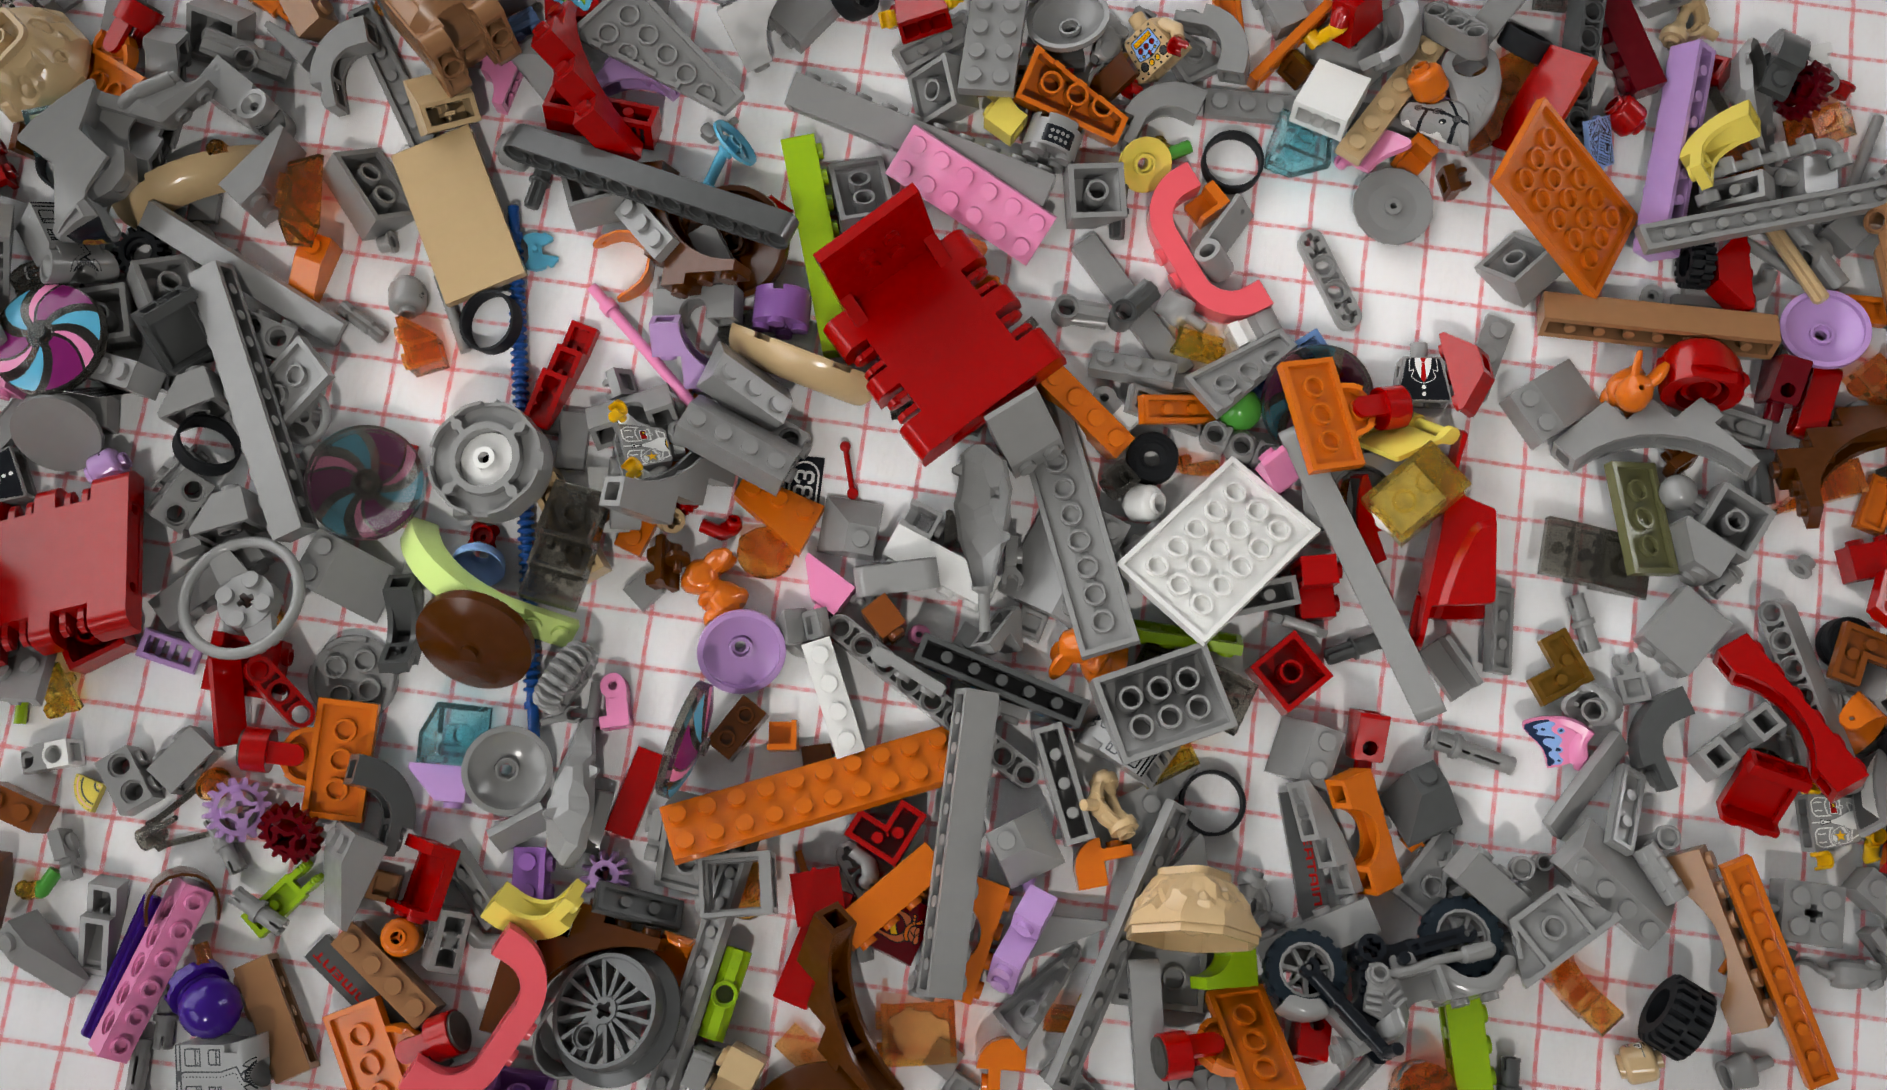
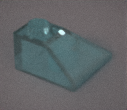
M1283 108L1266 148L1264 169L1288 178L1328 169L1331 164L1332 138L1290 122L1291 111Z
M437 702L419 732L416 762L462 765L463 757L470 744L480 734L491 729L493 708Z

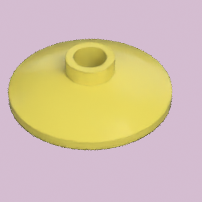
M1150 136L1139 137L1131 141L1123 149L1119 158V162L1124 163L1125 184L1129 186V189L1139 193L1154 191L1159 182L1172 168V157L1168 147L1161 140ZM1145 158V164L1142 167H1138L1139 160Z

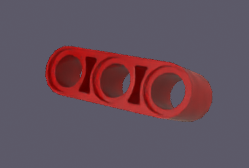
M1811 368L1800 402L1797 407L1792 408L1786 428L1788 436L1804 440L1806 428L1828 427L1843 377L1842 369L1826 370Z
M255 656L246 662L243 668L246 680L291 727L302 728L307 727L314 721L316 714L312 704L270 659L264 656ZM254 662H262L267 667V673L263 678H255L250 673V667ZM276 684H282L287 689V697L282 701L275 700L271 695V689ZM297 706L304 707L308 712L307 719L302 723H297L292 718V711Z

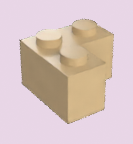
M739 1040L732 1046L728 1044L726 1048L724 1047L716 1062L720 1069L717 1074L713 1072L705 1090H753L770 1057Z

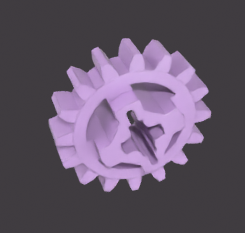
M229 778L228 786L223 782L217 783L219 791L211 790L207 793L212 798L211 802L202 803V806L209 808V812L201 816L203 819L210 818L211 821L205 828L207 830L216 828L217 831L214 837L221 838L225 834L226 842L232 843L235 836H237L239 843L246 841V834L251 838L257 837L255 829L262 821L260 817L265 813V808L272 805V802H264L263 800L268 794L267 790L258 792L257 789L260 784L258 782L248 786V778H242L239 784H237L235 778ZM241 790L250 794L255 801L251 802L246 799ZM227 793L225 803L221 808H217L220 799ZM236 805L249 807V809L243 810L238 815L232 813L225 814V811L231 810ZM253 812H256L253 822L248 826V819ZM223 818L228 821L233 830L226 828L219 819Z

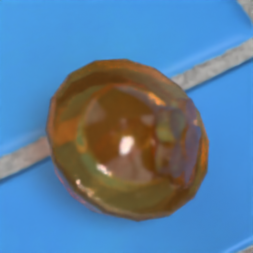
M215 767L204 772L198 778L195 785L197 796L203 800L211 801L212 798L207 794L208 791L218 792L217 783L223 782L228 786V780L231 778L229 771L222 767Z

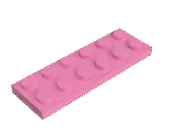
M917 124L913 125L885 174L905 187L913 182L923 199L1025 266L1028 265L1057 219V216Z

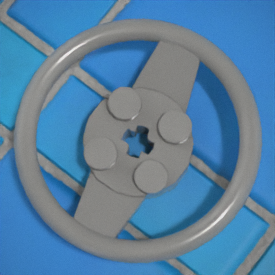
M244 536L230 539L213 547L192 566L182 583L177 601V615L183 634L198 651L213 658L239 660L263 654L272 646L280 643L279 641L289 632L301 612L305 598L303 570L295 555L287 547L269 538ZM243 548L265 549L276 554L287 565L292 577L293 593L290 606L278 626L277 622L279 619L277 616L281 605L284 606L282 592L266 577L259 575L255 571H250L233 551ZM209 566H211L221 587L215 593L219 617L236 632L245 634L251 643L250 645L237 648L219 647L203 639L194 628L190 615L191 596L198 579Z

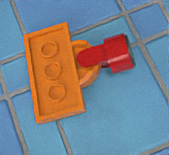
M120 0L112 14L116 17L109 30L101 29L95 36L92 44L87 80L94 79L97 88L102 92L121 96L126 90L132 88V85L148 79L135 71L139 61V50L143 47V37L156 25H161L165 17L162 15L163 12L142 0ZM133 27H135L132 34L129 36L130 31Z
M1333 356L1281 362L1276 367L1308 475L1363 467L1366 463L1358 439L1362 438L1373 427L1379 431L1405 428L1413 417V400L1411 394L1404 386L1376 387L1367 395L1362 390L1364 387L1362 385L1340 382Z
M318 697L314 726L303 727L291 732L283 742L278 741L276 729L247 726L241 732L236 749L237 766L240 770L269 773L274 764L280 765L285 774L283 776L292 783L305 786L302 811L309 808L310 817L363 823L368 791L345 785L343 781L352 754L374 757L381 704Z
M1263 983L1259 984V986L1206 991L1204 999L1211 1018H1207L1200 1024L1197 1034L1187 1035L1184 1030L1156 1033L1151 1040L1150 1053L1152 1065L1157 1077L1163 1082L1191 1078L1194 1073V1067L1202 1065L1211 1073L1221 1077H1234L1239 1090H1306Z
M381 995L322 1017L347 1090H400L398 1089L400 1079L418 1053L427 1058L430 1056L434 1061L442 1063L466 1054L472 1042L469 1023L458 1010L450 1009L427 1018L423 1023L422 1032L404 1022L390 1023Z

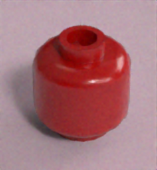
M1617 95L1603 110L1605 115H1610L1611 129L1620 137H1626L1630 134L1637 135L1646 125L1644 120L1647 116V109L1631 95H1624L1622 97Z

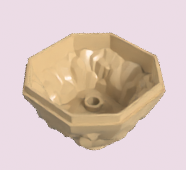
M0 7V110L12 123L30 122L60 97L87 80L92 45L63 12L42 7Z
M1204 865L1158 868L1157 876L1151 879L1142 894L1135 899L1124 928V932H1127L1126 940L1161 950L1201 954L1252 951L1259 945L1262 933L1252 915L1250 904L1238 887L1231 883L1232 875Z

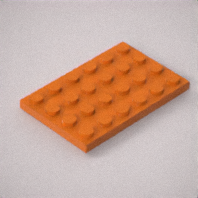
M1543 97L1537 99L1490 183L1583 295L1597 299L1638 220V214L1547 98Z

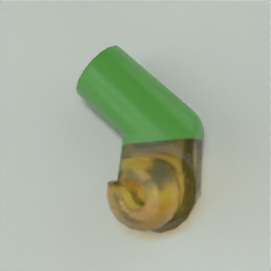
M1155 136V138L1161 140L1168 147L1172 161L1193 152L1189 140L1171 145L1167 143L1164 136Z
M50 866L41 880L28 882L21 880L16 884L14 892L23 900L45 898L61 878L58 869Z

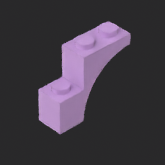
M611 57L607 58L603 68L595 75L608 97L627 90H649L659 93L674 102L681 95L679 92Z
M681 315L652 316L649 322L652 357H660L661 360L669 361L677 359V356H681L684 388L692 389L693 392H703L696 385L709 358L703 355L688 338Z
M1030 884L1016 908L1011 925L993 955L986 979L995 990L1002 993L1007 992L1012 996L1018 987L1028 960L1054 912L1058 900L1057 897Z

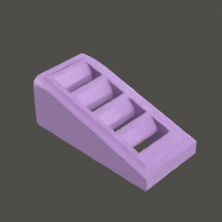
M146 627L135 655L195 675L203 653L198 651L187 640ZM157 637L160 638V641L153 654L149 651L154 638ZM166 641L172 642L166 658L161 657L160 655ZM177 645H181L183 648L177 662L172 660ZM190 648L195 651L189 666H187L183 662Z

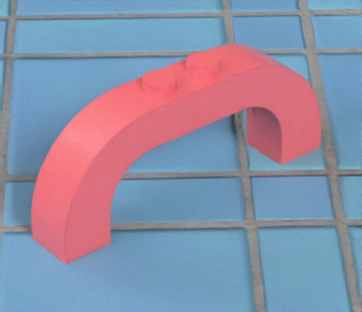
M1185 162L1163 177L1153 193L1148 208L1146 220L1147 233L1155 250L1153 254L1157 263L1160 266L1164 265L1169 273L1168 280L1174 290L1178 289L1181 295L1195 302V311L1215 322L1226 324L1237 320L1239 322L1262 310L1271 308L1274 303L1260 280L1234 291L1222 290L1211 284L1176 229L1173 221L1174 210L1180 204L1197 196L1201 187V183L1188 162Z
M509 922L492 946L491 954L509 965L517 974L520 982V991L479 1053L469 1062L454 1067L437 1064L421 1053H418L401 1077L398 1089L484 1090L494 1081L504 1066L510 1067L519 1053V1050L516 1048L523 1039L528 1041L537 1027V1024L534 1022L542 1010L547 992L545 959L539 946L527 932L514 923Z

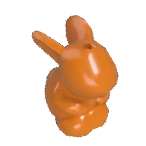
M1638 350L1633 365L1619 370L1608 380L1606 387L1600 394V402L1607 401L1612 407L1619 408L1625 417H1630L1634 413L1642 411L1653 398L1654 387L1660 384L1667 376L1670 364L1665 361L1656 366L1646 376L1642 368L1643 350Z
M728 548L714 549L707 553L704 559L691 561L680 578L681 588L686 593L700 595L697 600L698 604L706 611L703 616L704 626H707L714 618L725 612L743 609L749 598L747 589L739 587L733 582L719 579L720 575L730 570L737 563V558L732 555Z
M1070 628L1065 630L1059 637V641L1055 642L1051 647L1050 658L1052 663L1049 666V677L1052 680H1056L1065 674L1073 663H1078L1084 678L1089 684L1093 678L1127 667L1129 649L1124 648L1082 660L1074 630Z

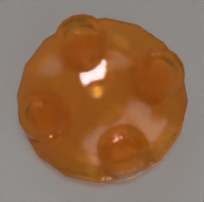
M767 526L749 531L742 535L738 542V562L745 572L755 578L765 580L777 578L786 573L793 564L795 554L792 552V549L783 540L777 539Z

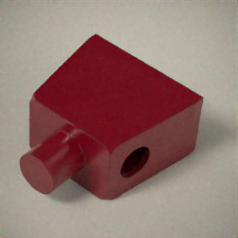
M1789 354L1774 356L1771 360H1762L1754 403L1765 406L1762 415L1763 419L1778 424L1784 409L1798 406L1813 361Z

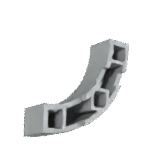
M156 25L143 37L145 77L151 78L167 70L169 72L173 70L185 82L186 67H190L192 63L189 32ZM139 122L134 123L129 133L130 152L137 158L138 182L145 180V173L168 163L165 157L169 148H176L183 124L174 130H165Z

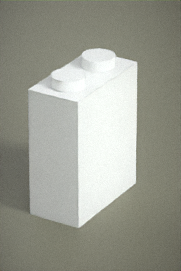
M1319 59L1294 100L1289 121L1341 142L1365 100L1371 78Z

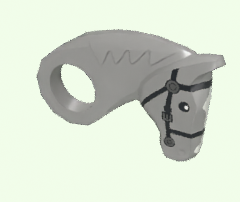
M1489 48L1488 55L1484 59L1477 60L1485 65L1486 70L1480 75L1468 77L1458 74L1453 69L1455 65L1467 59L1451 50L1448 51L1444 56L1441 66L1449 80L1447 92L1450 100L1428 105L1409 102L1401 110V124L1438 141L1455 146L1459 145L1461 151H1468L1470 141L1487 125L1498 104L1502 77L1496 52Z

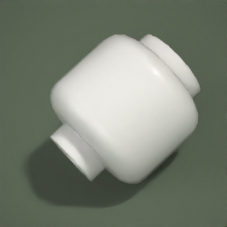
M1132 485L1125 492L1121 504L1127 518L1131 521L1153 522L1164 513L1166 497L1156 485Z

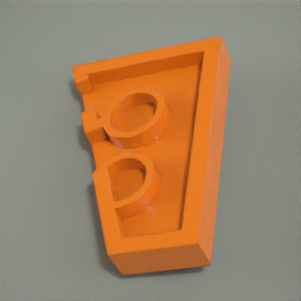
M744 479L741 480L734 493V500L758 522L764 523L772 531V534L780 541L783 540L798 557H800L819 522L825 507L781 487L777 496H774Z

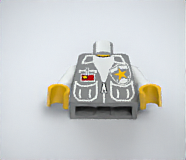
M617 399L608 406V409L612 411L608 414L609 420L613 423L618 421L613 446L621 476L639 480L656 476L671 468L673 461H680L686 455L685 447L669 444L666 431L663 428L651 427L635 420L628 414V408L623 401Z
M1813 783L1808 794L1801 792V794L1805 795H1796L1794 801L1802 852H1812L1810 856L1817 859V867H1814L1817 871L1833 868L1835 862L1851 851L1852 843L1860 842L1862 837L1857 831L1852 798H1845L1844 796L1830 803Z

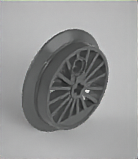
M618 947L591 955L567 976L556 996L552 1023L554 1042L558 1055L571 1074L584 1083L595 1087L617 1088L640 1080L658 1066L674 1042L681 1018V994L672 970L661 957L648 949ZM601 966H602V983H601V980H600V978H599V975H598V973H597V971H596V969L600 968ZM613 967L616 969L615 974H614V977H613ZM587 976L595 994L582 983ZM578 989L593 1005L572 999L575 991ZM643 995L650 999L646 1001L632 1003L640 997H642ZM570 1005L590 1010L568 1015ZM651 1009L649 1020L630 1015L631 1012ZM628 1021L647 1026L642 1037L627 1024ZM581 1022L571 1030H567V1024ZM622 1030L637 1043L631 1050L628 1048ZM594 1033L593 1040L589 1044V1039L591 1035ZM614 1041L621 1055L617 1060H614ZM584 1052L588 1053L586 1060L581 1058ZM603 1054V1064H597L599 1055Z

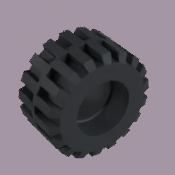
M1674 974L1664 980L1648 998L1640 1015L1638 1037L1641 1041L1672 1060H1684L1697 1050L1710 1032L1716 1015L1717 1000L1707 990L1680 974Z

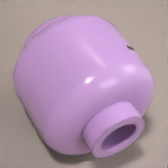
M106 448L86 460V468L83 470L85 477L91 484L94 479L130 471V467L133 465L125 452L119 453L114 448Z

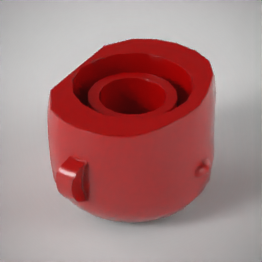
M1691 338L1679 341L1667 349L1662 357H1659L1653 365L1654 369L1665 361L1670 364L1667 376L1658 384V393L1660 400L1665 405L1679 411H1684L1700 397L1708 403L1716 405L1720 412L1725 411L1741 401L1744 396V390L1750 384V378L1743 372L1738 356L1727 345L1710 338Z

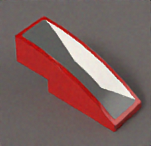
M1353 474L1349 478L1346 505L1375 564L1387 560L1377 533L1382 530L1376 526L1375 519L1371 513L1374 507L1370 504V499L1375 496V492L1368 474Z

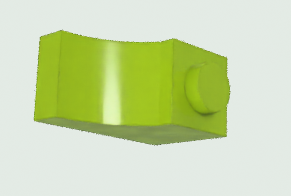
M1256 948L1247 952L1214 953L1213 960L1206 970L1200 974L1190 976L1191 989L1213 990L1259 986Z

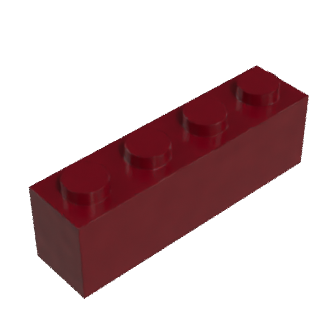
M1607 0L1600 46L1606 56V64L1616 78L1619 93L1623 96L1631 95L1636 100L1657 93L1667 82V79L1632 1Z

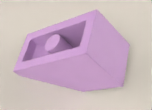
M409 762L408 768L433 800L444 802L443 808L461 809L462 803H472L462 783L461 766Z

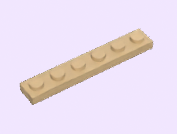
M1422 35L1415 54L1408 62L1398 66L1337 145L1334 153L1359 167L1413 96L1407 85V78L1412 72V67L1425 60L1428 63H1438L1443 57L1446 48Z

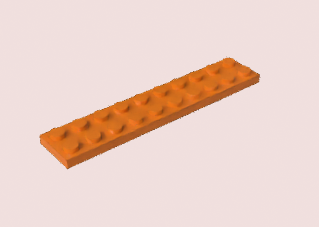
M942 726L871 746L865 748V751L840 759H836V757L659 807L674 864L676 866L943 787L949 731Z

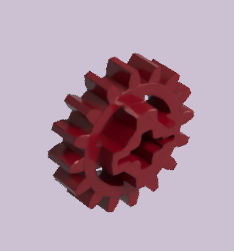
M1807 60L1804 69L1798 74L1788 98L1783 102L1778 100L1773 102V105L1778 107L1776 113L1791 122L1793 120L1802 122L1804 117L1812 118V111L1820 112L1821 102H1828L1829 98L1826 97V94L1834 88L1829 85L1834 80V77L1830 75L1832 70L1817 60L1813 62Z
M284 801L281 805L275 803L260 817L262 821L257 825V828L262 830L258 838L266 840L263 848H271L273 850L272 857H276L278 854L281 855L282 862L284 863L291 858L294 865H297L301 860L305 863L308 862L322 848L320 845L324 842L325 838L320 836V834L324 831V828L316 826L315 823L319 818H311L309 816V808L302 811L300 810L299 803L296 802L293 807H290L288 801Z

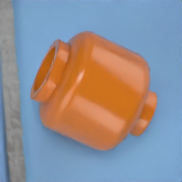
M1425 60L1412 67V72L1407 78V85L1418 103H1425L1426 105L1435 104L1446 96L1449 80L1439 63H1428Z
M406 917L392 919L381 930V946L387 954L393 957L400 958L413 955L420 950L424 943V928L421 924L407 921Z

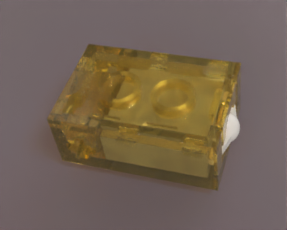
M1429 440L1362 496L1361 504L1374 517L1376 526L1386 531L1402 548L1471 490L1472 483L1432 440Z

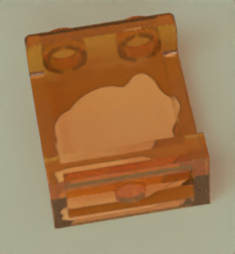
M954 1000L903 1004L881 1003V1011H875L876 1030L882 1029V1042H877L876 1047L888 1068L957 1064Z

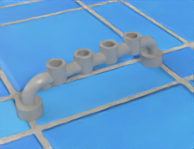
M1813 133L1796 138V145L1789 147L1786 141H1781L1769 146L1770 152L1761 154L1760 148H1756L1743 153L1742 160L1735 161L1733 155L1721 158L1714 169V179L1724 178L1745 170H1753L1766 164L1778 163L1791 157L1803 156L1820 149H1826L1832 154V157L1827 159L1830 171L1849 166L1854 163L1852 153H1844L1841 145L1834 139L1828 137L1814 139ZM1699 186L1700 194L1694 197L1698 208L1721 200L1718 189L1711 190V187L1701 190Z
M1672 825L1659 826L1653 833L1637 836L1635 848L1654 839L1660 849H1675L1681 843V833ZM1534 854L1531 859L1526 856H1516L1509 861L1507 869L1514 875L1513 879L1526 881L1534 876L1535 871L1546 872L1551 870L1553 865L1549 860L1554 854ZM1541 857L1545 861V865L1543 868L1539 865V859Z

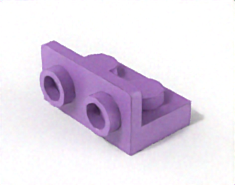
M514 847L512 885L526 895L542 900L554 899L555 893L554 884H550L551 872H554L556 868V860L547 847Z

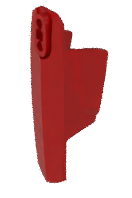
M1459 429L1460 436L1450 448L1439 490L1446 498V502L1434 511L1421 570L1418 595L1416 594L1408 632L1418 652H1420L1423 646L1428 619L1448 621L1483 619L1485 617V605L1494 603L1496 599V510L1454 489L1468 433L1465 430Z

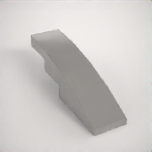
M1309 779L1286 783L1301 841H1312L1319 869L1329 868L1336 895L1355 894L1364 891L1355 861L1343 833Z

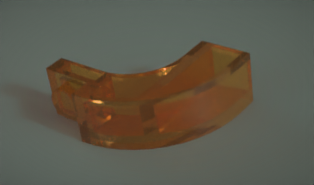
M1574 955L1541 978L1572 1014L1578 1019L1584 1020L1601 1037L1624 1018V1013L1584 976L1575 962Z

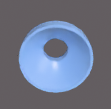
M481 541L468 543L459 547L453 555V558L465 570L488 586L497 584L504 577L506 571L505 558L492 545ZM473 552H486L488 553L489 557L479 558L476 557L473 554Z

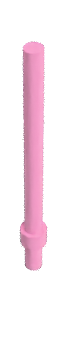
M597 284L591 285L588 288V292L599 303V309L606 317H610L687 407L695 398L684 388L683 384L660 357H652L651 347L619 311L620 306L612 297L608 298Z

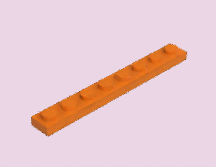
M1745 854L1718 865L1769 997L1775 1007L1778 1020L1804 1086L1809 1090H1814L1838 1080V1075L1752 856Z

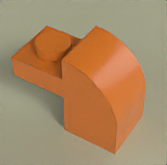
M1100 837L1085 842L1077 851L1073 862L1077 890L1109 885L1104 861L1134 856L1132 844L1124 845L1123 841L1114 840L1105 842L1106 848L1102 849Z
M1000 1036L987 1042L980 1050L976 1060V1068L988 1069L987 1074L982 1073L981 1090H1000L1001 1070L1025 1072L1027 1047L1022 1051L1011 1036Z

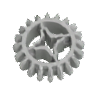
M578 639L568 642L566 646L562 647L561 651L556 653L554 659L549 662L547 668L543 670L542 676L538 679V684L534 687L532 699L533 703L538 706V709L554 717L564 713L565 709L575 702L592 677L598 663L599 653L593 650V647Z

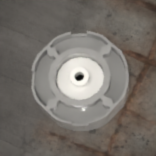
M477 401L461 407L438 427L429 445L433 449L430 465H427V472L432 487L449 507L478 522L502 523L519 517L543 496L551 479L553 453L548 438L531 418L518 408L505 402L484 403Z

